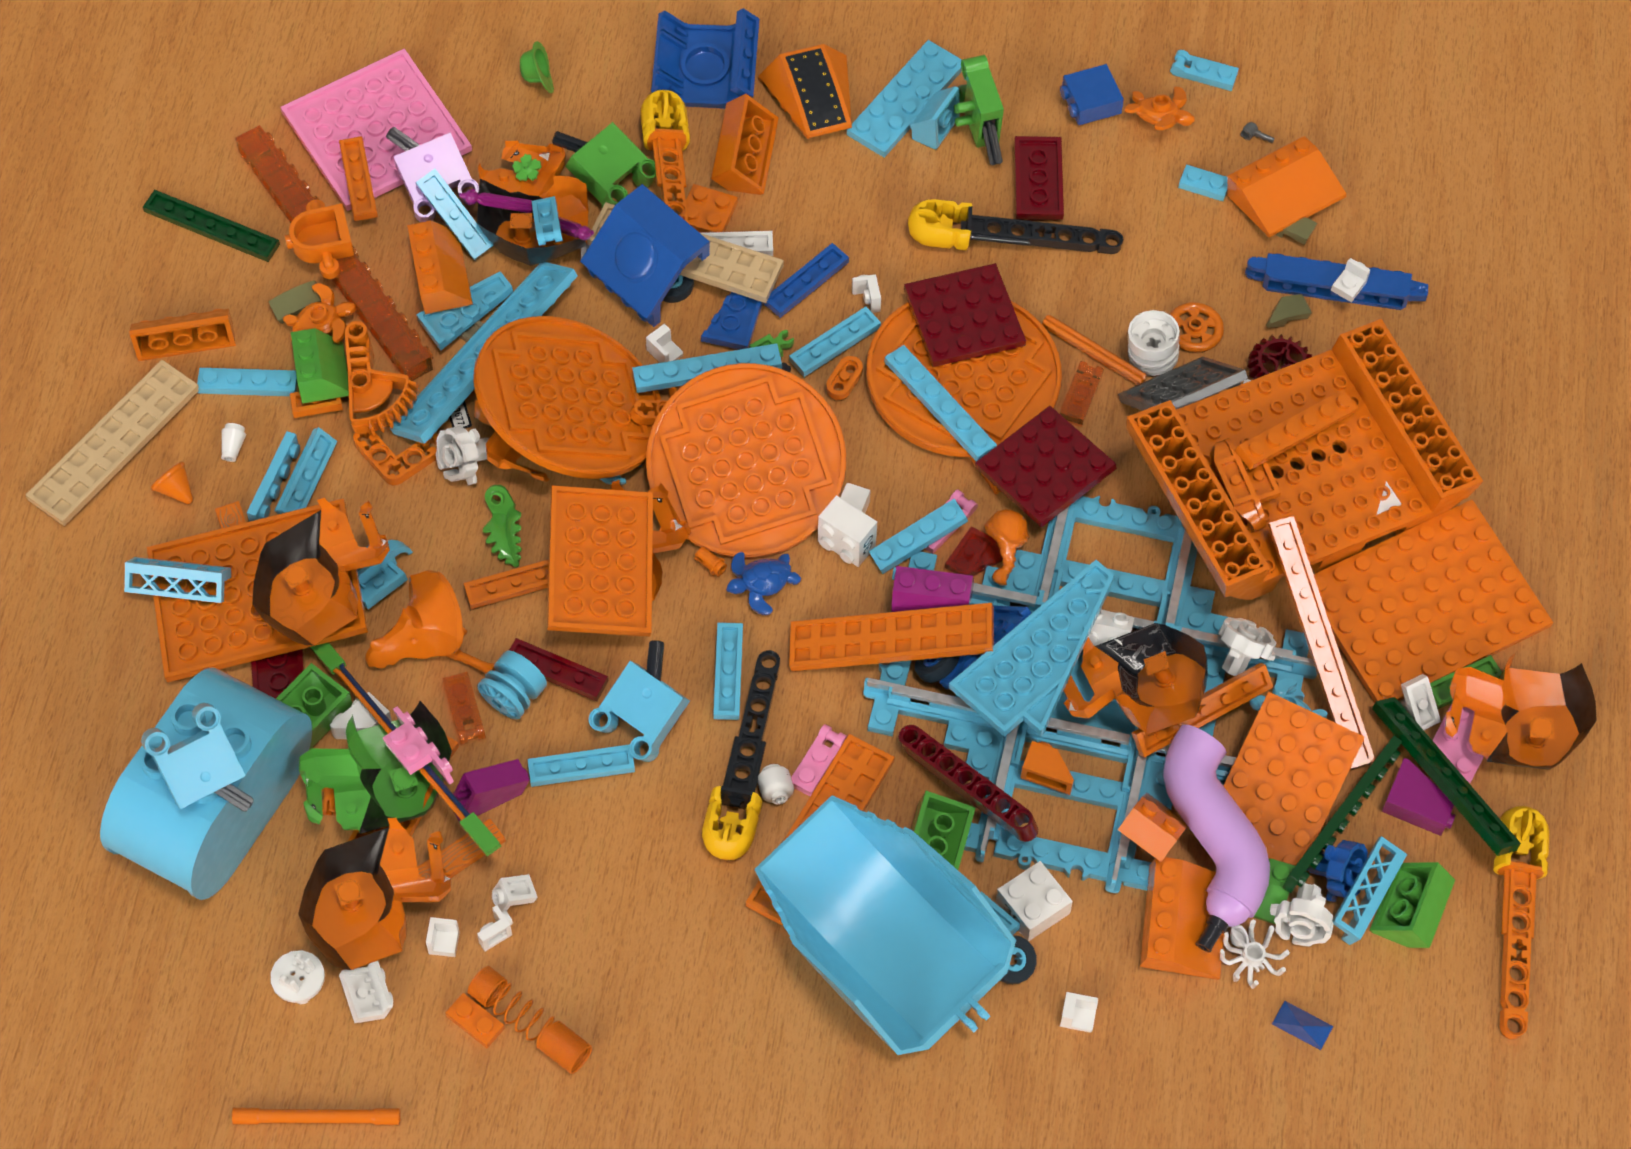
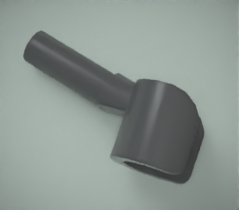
M1253 122L1247 123L1240 133L1246 140L1256 136L1273 143L1275 139L1259 131L1257 125Z

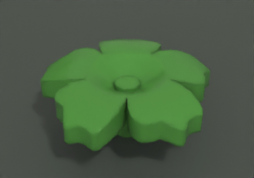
M525 154L521 157V162L514 161L512 167L514 172L517 173L516 179L519 181H527L528 178L531 181L537 179L539 174L537 170L542 167L540 161H537V159L532 160L530 154Z

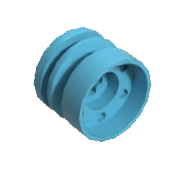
M507 650L495 662V671H488L485 674V678L481 679L477 684V688L482 697L494 709L511 719L517 720L522 717L524 710L530 707L531 702L529 699H536L546 688L547 681L541 671L531 661L514 651Z

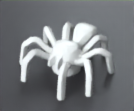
M1254 919L1250 922L1249 937L1246 930L1240 924L1231 928V942L1237 948L1230 946L1228 942L1229 934L1228 932L1224 933L1223 944L1230 952L1241 954V956L1227 960L1225 958V951L1223 949L1220 950V960L1223 963L1232 965L1242 961L1233 974L1234 982L1240 979V973L1246 966L1248 967L1247 981L1252 989L1259 984L1257 980L1253 982V969L1257 973L1260 971L1259 968L1263 970L1265 965L1276 976H1280L1286 971L1285 967H1281L1278 971L1275 970L1265 957L1282 960L1290 953L1289 950H1285L1282 954L1277 955L1267 953L1265 949L1269 945L1274 932V926H1269L1264 943L1261 945L1254 938L1256 924Z

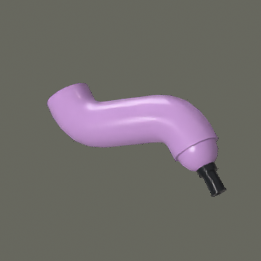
M1182 725L1171 741L1166 754L1163 778L1167 794L1175 810L1216 864V874L1207 888L1206 905L1210 916L1206 921L1207 926L1196 942L1199 948L1210 953L1221 933L1224 934L1228 927H1235L1245 922L1248 918L1254 917L1269 886L1271 866L1267 849L1257 830L1217 778L1216 770L1227 753L1226 749L1218 740L1205 731L1191 725Z

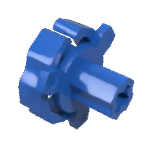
M1342 840L1336 848L1328 845L1326 850L1321 853L1324 857L1315 870L1310 867L1309 873L1324 876L1327 879L1328 891L1326 900L1336 902L1338 896L1346 897L1367 859L1368 851L1362 843ZM1358 890L1355 896H1357L1361 890Z

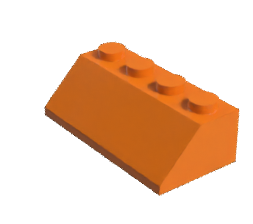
M747 94L726 103L711 179L728 191L762 195L765 191L779 117Z
M431 220L407 225L419 292L425 314L473 305L461 243L448 227Z
M229 308L215 309L203 313H190L178 317H166L153 321L144 320L131 324L129 330L138 361L236 346L233 321Z

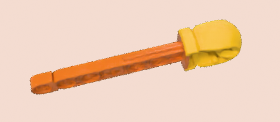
M657 90L649 94L641 106L643 143L647 150L654 152L657 186L660 187L662 201L672 210L679 211L681 213L679 216L688 222L684 191L687 185L682 152L690 143L687 110L685 103L678 94L669 90ZM669 156L672 157L675 161L668 162L664 160L663 157ZM673 174L677 177V179L671 180L668 179L665 175ZM672 194L676 197L675 201H672Z
M1516 806L1505 811L1500 820L1521 843L1515 854L1527 856L1529 850H1531L1530 865L1525 862H1512L1511 855L1513 852L1500 856L1496 855L1493 869L1498 875L1504 876L1501 929L1504 939L1500 1002L1503 1009L1500 1011L1499 1026L1502 1035L1508 1039L1519 1038L1527 1031L1528 1012L1525 1009L1529 1004L1531 939H1534L1536 880L1546 877L1548 873V862L1546 859L1549 855V827L1544 816L1538 810L1527 806ZM1521 892L1525 896V904L1517 903L1513 898V893ZM1512 918H1521L1524 922V929L1519 930L1515 928L1512 924ZM1517 943L1518 948L1522 949V951L1517 955V961H1512L1516 958L1517 952L1512 946ZM1510 968H1517L1521 971L1522 979L1520 981H1516L1510 976ZM1510 993L1517 994L1520 997L1521 1005L1519 1007L1513 1006L1509 1002L1508 996ZM1509 1019L1518 1022L1520 1026L1518 1033L1509 1030L1507 1026Z

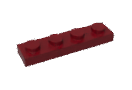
M515 638L509 651H514L531 661L541 671L546 681L596 702L608 683V676L518 638Z

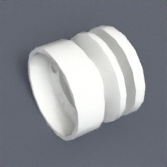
M1157 310L1145 311L1135 316L1128 328V357L1130 364L1151 376L1162 375L1172 370L1179 358L1180 330L1177 321L1171 315Z

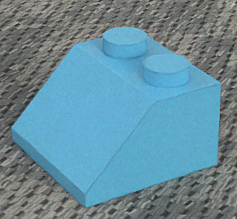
M954 86L935 92L930 100L927 99L920 114L914 116L911 121L912 140L937 150L955 125V118L960 117V113L956 114L953 108L954 105L959 103L958 87Z

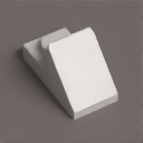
M1421 674L1401 684L1405 698L1399 702L1423 730L1441 722L1428 676Z

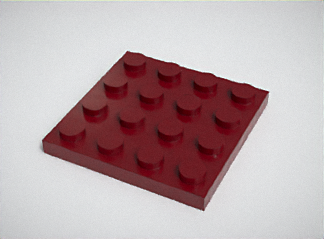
M996 263L904 284L905 295L932 367L1026 345L1024 333Z
M1048 406L975 462L976 469L1041 528L1117 469L1116 463L1051 406Z

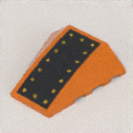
M825 44L779 54L758 76V80L767 86L768 92L772 97L777 98L781 108L791 115V120L806 138L852 128L847 55Z

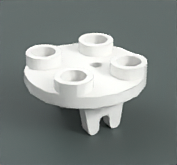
M303 950L291 951L282 955L275 962L271 970V985L275 993L281 999L292 1003H307L321 990L325 981V970L321 961L314 954Z

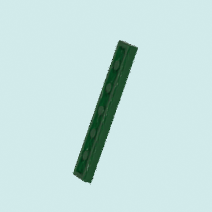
M155 189L143 205L145 213L266 262L270 261L280 245L279 240Z

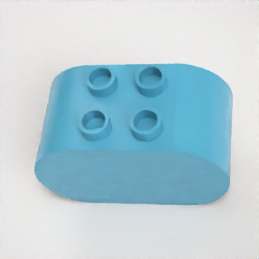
M213 667L199 672L182 688L155 728L162 730L167 735L171 747L203 731L192 720L194 707L203 702L213 705L220 713V724L246 775L231 784L253 797L252 806L247 811H242L213 792L180 809L175 803L152 755L141 746L116 782L106 804L100 828L101 843L107 851L126 857L186 889L191 896L199 900L210 898L216 894L233 875L295 784L300 774L299 757L309 751L312 738V723L308 715ZM206 710L202 712L200 722L208 723L211 721L212 711ZM152 737L149 741V747L153 749L158 748L162 744V737Z

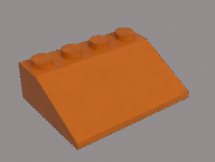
M1305 136L1227 177V196L1269 238L1300 219L1307 218L1346 197L1345 190L1319 149Z
M1165 857L1160 862L1154 858L1149 865L1140 967L1216 980L1220 979L1222 962L1220 960V950L1223 949L1224 934L1221 933L1210 953L1196 945V942L1207 926L1206 921L1210 916L1206 905L1207 888L1216 872L1181 859Z

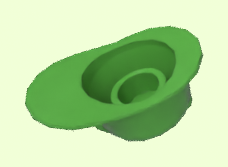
M536 41L533 44V49L523 53L520 57L521 76L529 83L541 82L549 93H553L554 86L550 74L548 56L544 46Z

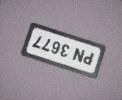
M464 401L449 417L452 428L458 426L464 429L472 427Z

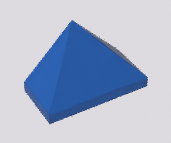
M1284 1001L1272 1025L1319 1050L1322 1049L1333 1028L1332 1025L1287 1001Z

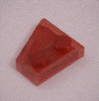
M971 526L946 561L945 568L956 574L975 576L986 570L987 566H994L1001 562L1003 558L997 542L992 537Z

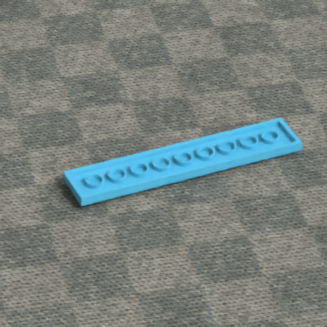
M548 262L540 263L417 396V401L413 402V409H407L408 416H401V423L393 422V429L390 428L392 433L423 444L431 439L439 427L449 419L450 415L464 403L465 399L475 389V362L486 340L497 329L509 322L527 317L542 316L576 279L578 275L575 270Z

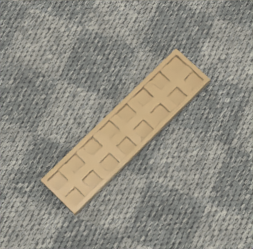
M605 202L592 228L594 235L587 240V245H591L615 205ZM702 234L710 241V255L703 261L696 257L684 267L680 275L766 303L784 266V260Z
M161 360L26 494L27 500L65 526L199 391V385Z

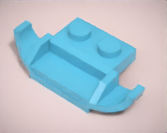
M388 540L390 551L381 564L357 569L363 604L367 609H370L408 580L405 572L396 566L397 562L395 560V557L400 553L406 552L409 555L413 553L403 542Z

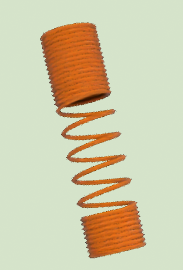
M491 966L482 968L470 982L467 990L468 994L484 1007L494 1005V1015L504 1014L506 1024L515 1022L516 1032L526 1030V1040L532 1041L537 1039V1049H540L546 1056L557 1062L569 1074L577 1072L589 1058L592 1052V1045L575 1034L563 1022L556 1021L553 1023L555 1016L547 1020L537 1036L531 1039L528 1038L530 1027L540 1018L544 1008H540L535 1013L527 1027L518 1030V1021L532 1006L533 999L524 1005L516 1019L508 1022L506 1020L507 1013L521 998L522 991H519L512 998L506 1010L496 1013L497 1003L508 993L512 983L507 984V979L491 968Z

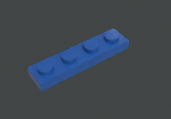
M830 244L774 289L767 302H763V304L781 318L847 265L849 257L836 245Z

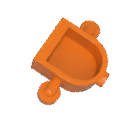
M311 200L306 205V211L297 215L291 222L289 235H285L287 248L293 249L296 256L305 262L320 263L321 275L326 279H333L339 275L340 267L336 259L354 256L342 203L325 207L324 202L321 200Z

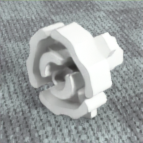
M458 426L440 431L436 440L438 468L440 470L457 466L459 468V471L457 469L444 471L445 479L451 482L466 479L468 485L477 483V461L487 459L486 442L489 438L480 439V434L476 428L468 432L463 427Z
M1228 617L1224 620L1218 634L1222 636L1221 640L1230 648L1222 665V668L1227 673L1237 676L1244 672L1251 658L1259 659L1262 657L1274 661L1276 656L1273 650L1277 642L1264 627L1257 628L1254 622L1243 618Z
M1305 883L1302 888H1298L1297 897L1293 898L1291 902L1284 900L1280 904H1271L1270 913L1275 916V931L1282 939L1288 940L1290 934H1292V943L1294 945L1312 946L1313 944L1326 943L1331 938L1334 925L1332 922L1333 915L1324 907L1326 898L1322 897L1320 887L1315 884Z

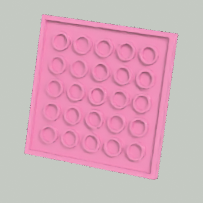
M405 49L281 106L282 114L347 211L351 210L352 207L339 140L362 136L374 198L404 184L394 163L393 156L405 151L386 138L388 131L392 127H396L419 145L451 132L461 156L472 151V145Z

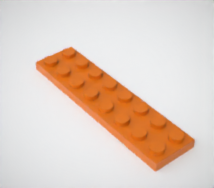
M992 603L793 621L791 622L789 667L791 671L984 654L987 651H993L994 607Z
M849 734L785 839L832 795L856 805L859 810L865 811L893 765L895 757ZM759 879L746 901V907L783 926L778 912L772 905V900Z

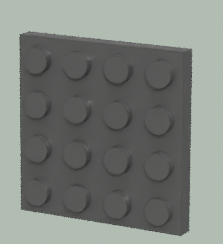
M1202 356L1125 390L1118 395L1121 403L1141 411L1171 400L1176 409L1218 394L1224 389H1231L1241 385L1240 382L1247 380L1248 377L1245 369Z

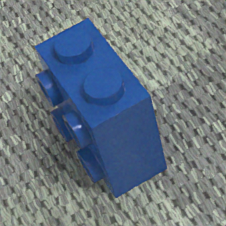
M1107 64L1063 76L1060 94L1063 100L1066 99L1070 116L1072 118L1075 117L1078 126L1122 114L1124 99Z

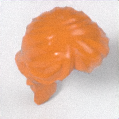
M1008 509L997 511L984 524L987 534L997 542L1003 558V566L995 570L992 576L993 581L1000 586L1007 585L1009 574L1015 567L1016 548L1025 545L1030 538L1025 518L1020 513Z

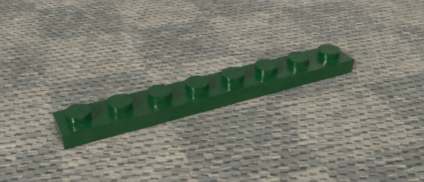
M1395 697L1376 701L1372 710L1390 731L1402 740L1401 744L1497 856L1517 851L1521 844L1402 704Z
M1396 736L1391 738L1291 871L1282 888L1292 893L1297 885L1301 888L1310 876L1307 871L1310 867L1314 870L1318 867L1324 857L1321 855L1322 851L1326 850L1328 845H1334L1337 840L1334 835L1337 832L1340 834L1344 832L1350 823L1347 820L1349 815L1356 816L1363 805L1360 802L1363 797L1368 799L1376 788L1373 783L1376 780L1381 782L1387 774L1388 769L1385 767L1388 763L1393 766L1401 754L1398 748L1402 740Z

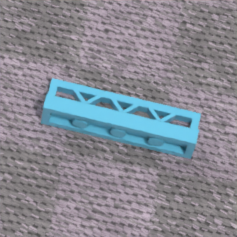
M134 557L125 562L124 592L222 603L224 602V581L231 578V568ZM133 573L140 574L147 583L142 587L132 586ZM158 576L165 577L171 584L166 590L160 589L154 582ZM182 579H188L195 588L191 592H184L178 583ZM206 582H216V595H209L202 586Z
M1382 836L1374 844L1332 920L1334 925L1344 932L1341 940L1348 945L1361 940L1407 856L1404 851ZM1381 847L1390 852L1383 863H1381L1379 856ZM1376 868L1378 873L1370 884L1367 872L1369 869ZM1365 889L1366 894L1358 906L1355 894L1358 890ZM1353 911L1354 916L1349 925L1341 920L1345 912Z

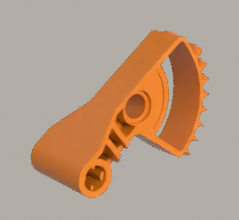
M353 321L345 328L350 421L356 434L371 432L375 437L377 430L384 433L387 426L393 429L394 421L401 423V416H408L407 409H413V402L417 401L419 386L416 382L409 380L408 375L373 370L374 352L367 327L361 321ZM392 389L403 390L395 403L385 411L371 417L356 419V413L368 412L381 406L389 398Z

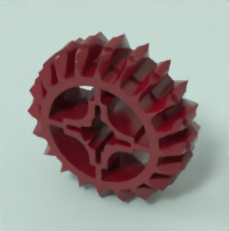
M1282 334L1278 339L1271 335L1268 340L1263 338L1260 344L1256 343L1253 351L1250 352L1247 363L1249 377L1253 378V380L1277 371L1281 361H1283L1280 369L1311 358L1312 354H1307V347H1300V340L1296 343L1293 342L1292 336L1287 340L1284 339Z

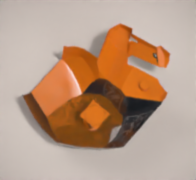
M1158 623L1115 638L1120 640L1122 645L1112 639L1094 646L1088 637L1083 647L1081 668L1092 687L1094 696L1090 702L1085 701L1071 675L1063 690L1068 698L1064 705L1072 716L1089 719L1116 699L1132 724L1141 729L1145 734H1149L1196 717L1207 685V655L1204 645L1190 635Z

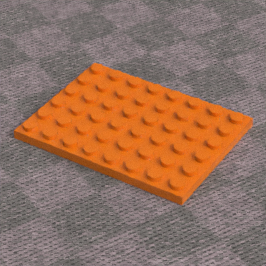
M343 498L329 502L340 512L346 514L348 519L346 503ZM319 504L147 547L149 559L231 568V578L224 581V602L222 603L153 595L164 677L167 682L195 676L207 668L213 667L220 670L368 633L357 569L346 572L357 593L358 618L315 645L299 644L277 631L260 616L252 604L255 574L260 553L265 543L320 511L321 507ZM321 565V566H320V573H321V575H323L324 577H332V575H326V574L323 573V571H322V567H323V566ZM309 567L312 571V577L310 578L312 580L315 576V571L312 567ZM158 576L154 580L157 586L163 590H166L171 585L163 576ZM182 579L178 583L184 592H191L195 588L188 579ZM335 581L329 582L324 587L323 593L328 599H331V597L326 594V588L330 584L335 583ZM206 582L202 586L209 595H216V582ZM312 588V590L316 593V598L311 603H304L301 600V596H298L299 602L303 605L314 604L319 596L318 591L315 588ZM289 594L287 595L291 599V604L288 608L279 609L277 607L276 610L281 612L289 610L294 602L293 597ZM316 609L306 611L302 616L303 624H306L305 616L307 613L314 611L319 614L320 611ZM286 615L279 619L278 622L280 623L281 620H283L284 618H292L295 622V625L291 630H295L297 626V620L295 619V617Z
M1473 499L1313 574L1335 641L1374 703L1392 697L1400 701L1405 698L1401 684L1421 674L1428 676L1429 682L1432 683L1455 672L1456 669L1464 668L1509 648L1551 627L1554 623Z

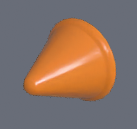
M183 461L174 465L151 485L152 491H157L185 504H190L193 501Z

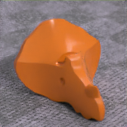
M426 570L409 576V604L406 609L403 608L396 625L384 636L374 639L370 643V648L365 655V661L369 667L385 668L389 664L395 665L400 659L409 657L427 659L434 656H447L454 654L460 649L463 642L461 610L452 586L441 572Z

